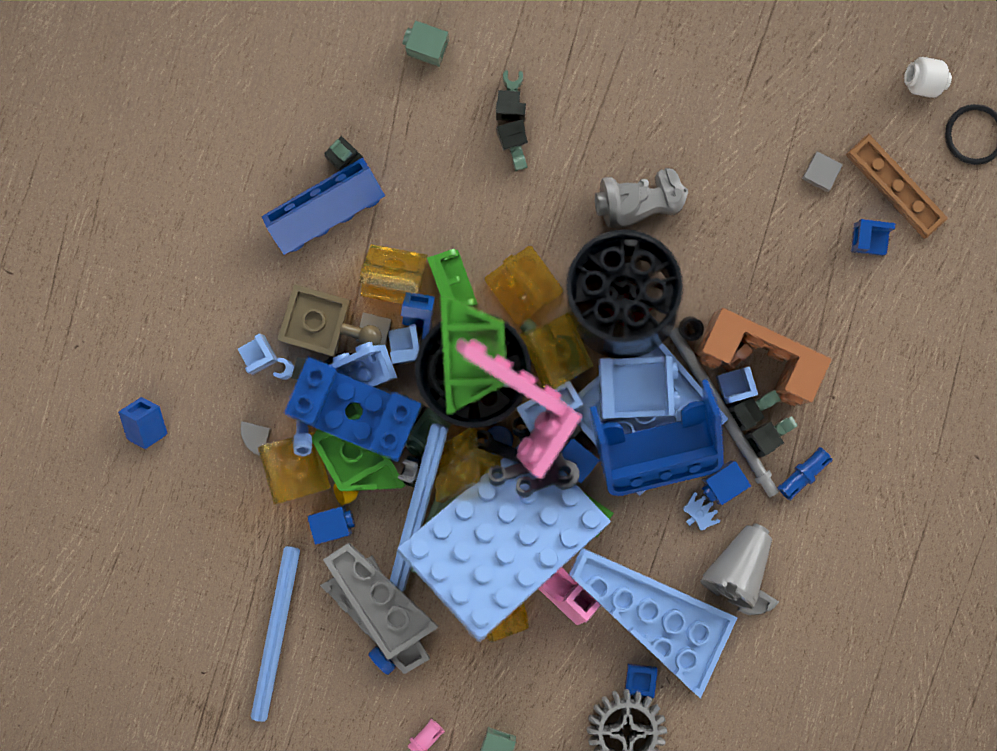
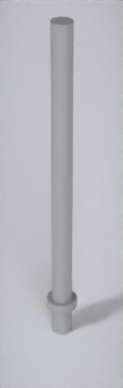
M678 327L670 333V338L701 388L702 380L708 379L719 409L728 418L724 425L756 476L754 480L757 484L760 483L769 498L776 495L779 490L770 478L772 476L770 470L766 471L687 341L680 335Z

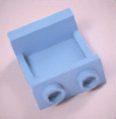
M672 356L622 359L602 358L598 360L601 419L675 415V409H679V392H674L673 380L678 379L677 362H672Z

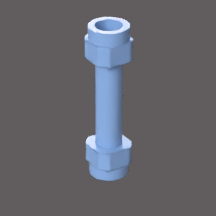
M296 420V434L293 438L294 453L298 456H307L312 452V435L308 433V425Z

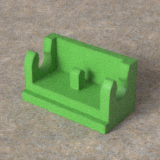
M451 249L427 257L441 296L451 297L471 307L478 305L458 250Z

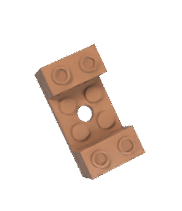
M721 308L713 313L695 352V355L700 357L699 362L712 369L730 364L739 343H747L754 350H757V347L763 348L768 351L767 356L779 362L787 360L774 390L780 395L782 402L794 407L795 405L801 406L802 404L813 402L832 361L831 358L725 308Z

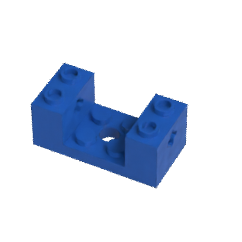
M308 357L284 414L289 418L398 462L421 408V403L395 392L389 394L341 374L335 367ZM352 403L359 404L363 409L362 416L357 420H351L345 414L347 406Z

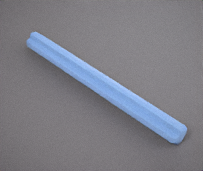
M433 423L430 427L399 546L423 526L448 433V428L445 425ZM397 552L390 581L403 592L406 589L411 566Z
M286 546L283 549L251 712V719L259 722H265L268 718L300 549L296 547Z

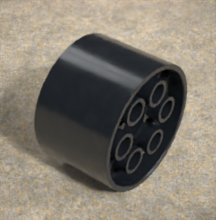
M634 230L610 231L590 240L574 257L567 275V304L571 325L585 345L607 357L616 359L635 358L658 348L668 338L675 326L683 294L681 269L672 252L653 236ZM624 256H632L631 263H624ZM613 257L620 261V265L610 268L604 262L606 259ZM639 261H645L650 265V269L639 271L634 265ZM595 265L601 271V273L597 271H589L588 269L591 266ZM659 272H662L665 276V279L651 278ZM628 279L632 280L636 284V286H633L632 283L628 282ZM590 281H598L602 284V288L598 291H590L586 288V285ZM650 288H658L662 291L663 295L653 299L647 295L646 291ZM629 292V300L627 298L622 299V301L618 300L619 293ZM596 301L594 307L581 314L578 305ZM601 308H610L614 311V315L611 318L603 319L598 315V311ZM649 308H652L666 316L659 323L648 312ZM631 312H640L645 318L641 322L636 323L632 322L628 315ZM617 321L618 323H623L624 321L625 338L612 336Z
M486 313V314H488V315H491V316H493V317H495V318H497V319H500V320L504 321L503 319H501V318H499V317H497V316H495V315ZM442 321L428 332L417 353L415 375L419 391L433 412L450 423L468 428H480L496 424L514 412L525 394L517 390L512 400H510L501 391L496 389L494 391L498 397L495 404L486 406L480 399L476 400L478 401L480 418H468L470 403L452 414H447L446 399L442 397L438 400L435 399L431 392L434 388L429 378V365L433 357L431 352L436 343L439 346L443 345ZM504 321L505 344L508 346L512 343L517 354L507 357L506 360L513 364L511 367L516 373L520 374L524 370L531 375V360L527 346L520 334L509 323ZM440 357L436 362L435 377L439 386L445 385V380L439 379L436 373L438 367L444 364V359Z

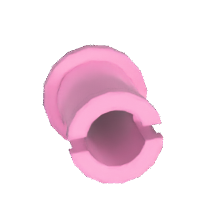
M431 718L415 738L411 737L409 739L411 742L408 747L411 751H427L445 731Z

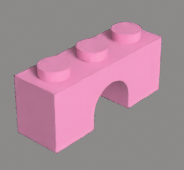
M562 567L538 588L576 625L587 622L601 606Z

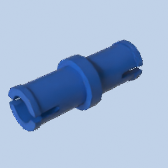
M819 447L803 464H798L795 467L796 471L777 487L778 490H780V493L785 498L791 501L807 484L815 482V476L831 463L833 459L823 448Z

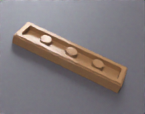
M869 133L845 154L924 239L928 238L948 219Z

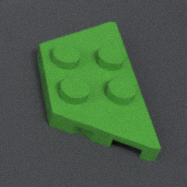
M441 296L447 414H452L465 405L507 384L457 351L456 344L461 338L469 343L471 339H474L488 348L485 354L492 358H495L498 354L506 359L504 321L451 297Z
M352 403L347 406L345 414L349 419L357 420L362 416L363 409L359 404ZM318 429L313 435L312 442L339 491L400 489L405 487L404 482L398 479L399 473L391 459Z

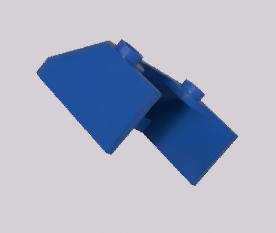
M708 379L702 380L703 400L688 403L681 411V421L624 434L623 427L615 422L601 424L596 406L590 407L598 454L606 486L611 495L623 496L716 473L723 467L722 418Z

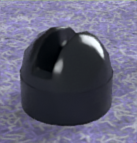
M690 316L683 318L679 323V333L686 340L696 341L703 335L704 326L699 319ZM687 323H689L691 328L695 331L694 333H689L688 329L686 328Z

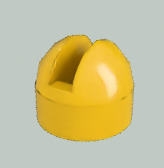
M336 484L333 486L335 497L341 505L351 503L358 496L359 491H339Z

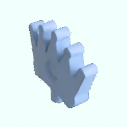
M693 492L687 505L683 508V511L691 516L686 523L690 526L696 522L700 530H705L709 526L720 523L719 519L711 520L718 513V510L708 512L714 503L709 502L703 505L704 500H706L705 496L695 501L697 493Z

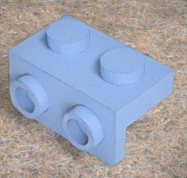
M372 342L359 345L355 348L356 353L352 355L349 353L338 355L332 358L334 363L330 364V366L337 368L339 373L373 387L397 378L385 344L373 346Z

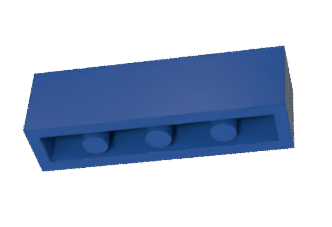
M361 158L261 217L267 230L283 255L301 249L304 243L314 237L325 235L330 228L338 223L351 220L357 212L364 208L375 206L381 198L385 197V194L364 158Z

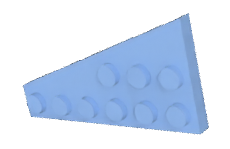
M581 548L569 575L701 699L737 617Z

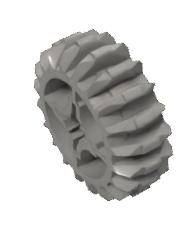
M624 689L623 698H619L617 691H613V701L609 702L606 696L601 698L605 705L604 708L597 704L593 706L599 716L589 715L588 720L596 725L586 728L588 734L595 735L588 739L590 746L598 745L593 751H616L607 745L603 735H610L611 738L621 740L622 751H633L634 742L639 738H646V735H649L645 744L635 751H659L655 745H665V739L658 735L666 734L667 728L658 725L665 722L666 719L664 715H656L660 711L658 704L649 707L652 702L651 697L647 696L640 702L641 692L636 691L632 699L630 698L629 690ZM622 708L619 720L604 725L607 718L614 711ZM631 708L638 709L646 714L650 725H643V723L633 721ZM628 720L631 729L634 731L630 732V735L627 736L626 742L620 729H624L623 726L627 724Z

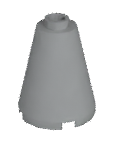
M756 523L753 526H745L703 574L701 584L718 597L722 594L729 598L727 602L752 610L757 603L772 543V538L768 535L770 531Z

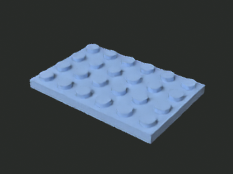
M503 458L496 465L506 468L517 464V462ZM564 471L559 472L562 476H568ZM486 472L399 546L397 552L477 641L480 642L573 558L581 548H584L610 524L611 521L577 485L565 490L552 485L533 492L529 497H521L516 492L517 480L524 476L530 477L533 480L538 478L536 475L530 472L507 480L501 486H494L489 482L488 472ZM500 473L492 475L495 479H500L503 476ZM522 484L520 488L522 490H528L530 486L528 484Z

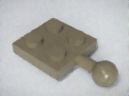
M294 284L277 340L335 357L342 335L359 339L361 345L372 342L373 346L380 344L382 334L379 328L373 325L359 328L345 323L351 306V300Z

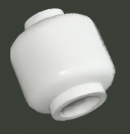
M919 57L914 62H911L904 76L905 84L912 94L936 98L944 90H947L952 79L948 65L944 61L928 57Z

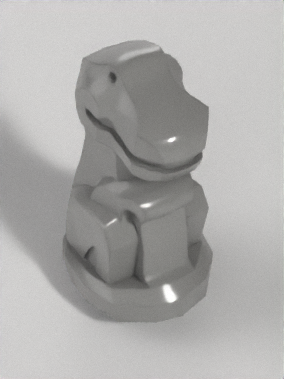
M671 168L661 169L657 172L655 176L656 188H649L647 179H641L638 183L619 184L612 177H604L601 179L600 192L595 193L596 213L598 216L604 217L608 227L615 229L629 227L658 213L676 215L684 206L688 189L681 184L678 174Z

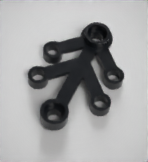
M518 417L513 421L512 428L514 435L519 437L520 442L530 435L528 428L524 430L516 428L521 424L526 426L522 417ZM485 430L477 431L472 435L470 440L471 450L475 455L485 457L494 453L517 462V464L506 468L499 465L491 467L488 472V479L492 485L501 486L507 480L530 473L516 457L518 449L494 440L493 435ZM483 438L488 441L486 443H479L477 440ZM559 451L542 479L538 477L532 480L530 477H521L516 482V492L521 497H529L533 492L552 485L564 490L572 488L579 480V469L573 462L565 460L561 451ZM568 471L570 474L568 476H562L559 472ZM500 473L503 476L500 479H495L492 475ZM522 484H528L530 488L528 490H522L520 486Z

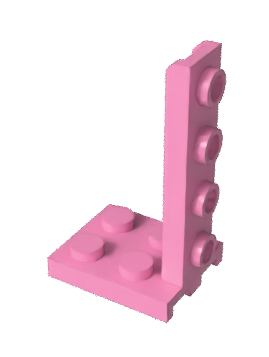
M460 338L456 344V349L465 358L547 408L545 412H541L536 418L535 428L529 437H525L518 447V454L516 455L532 474L542 479L582 416L566 405L560 399L562 394L547 385L543 390L535 385L537 379L524 370L520 374L510 369L513 364L498 354L495 358H492L485 354L488 348L474 339H471L468 343Z

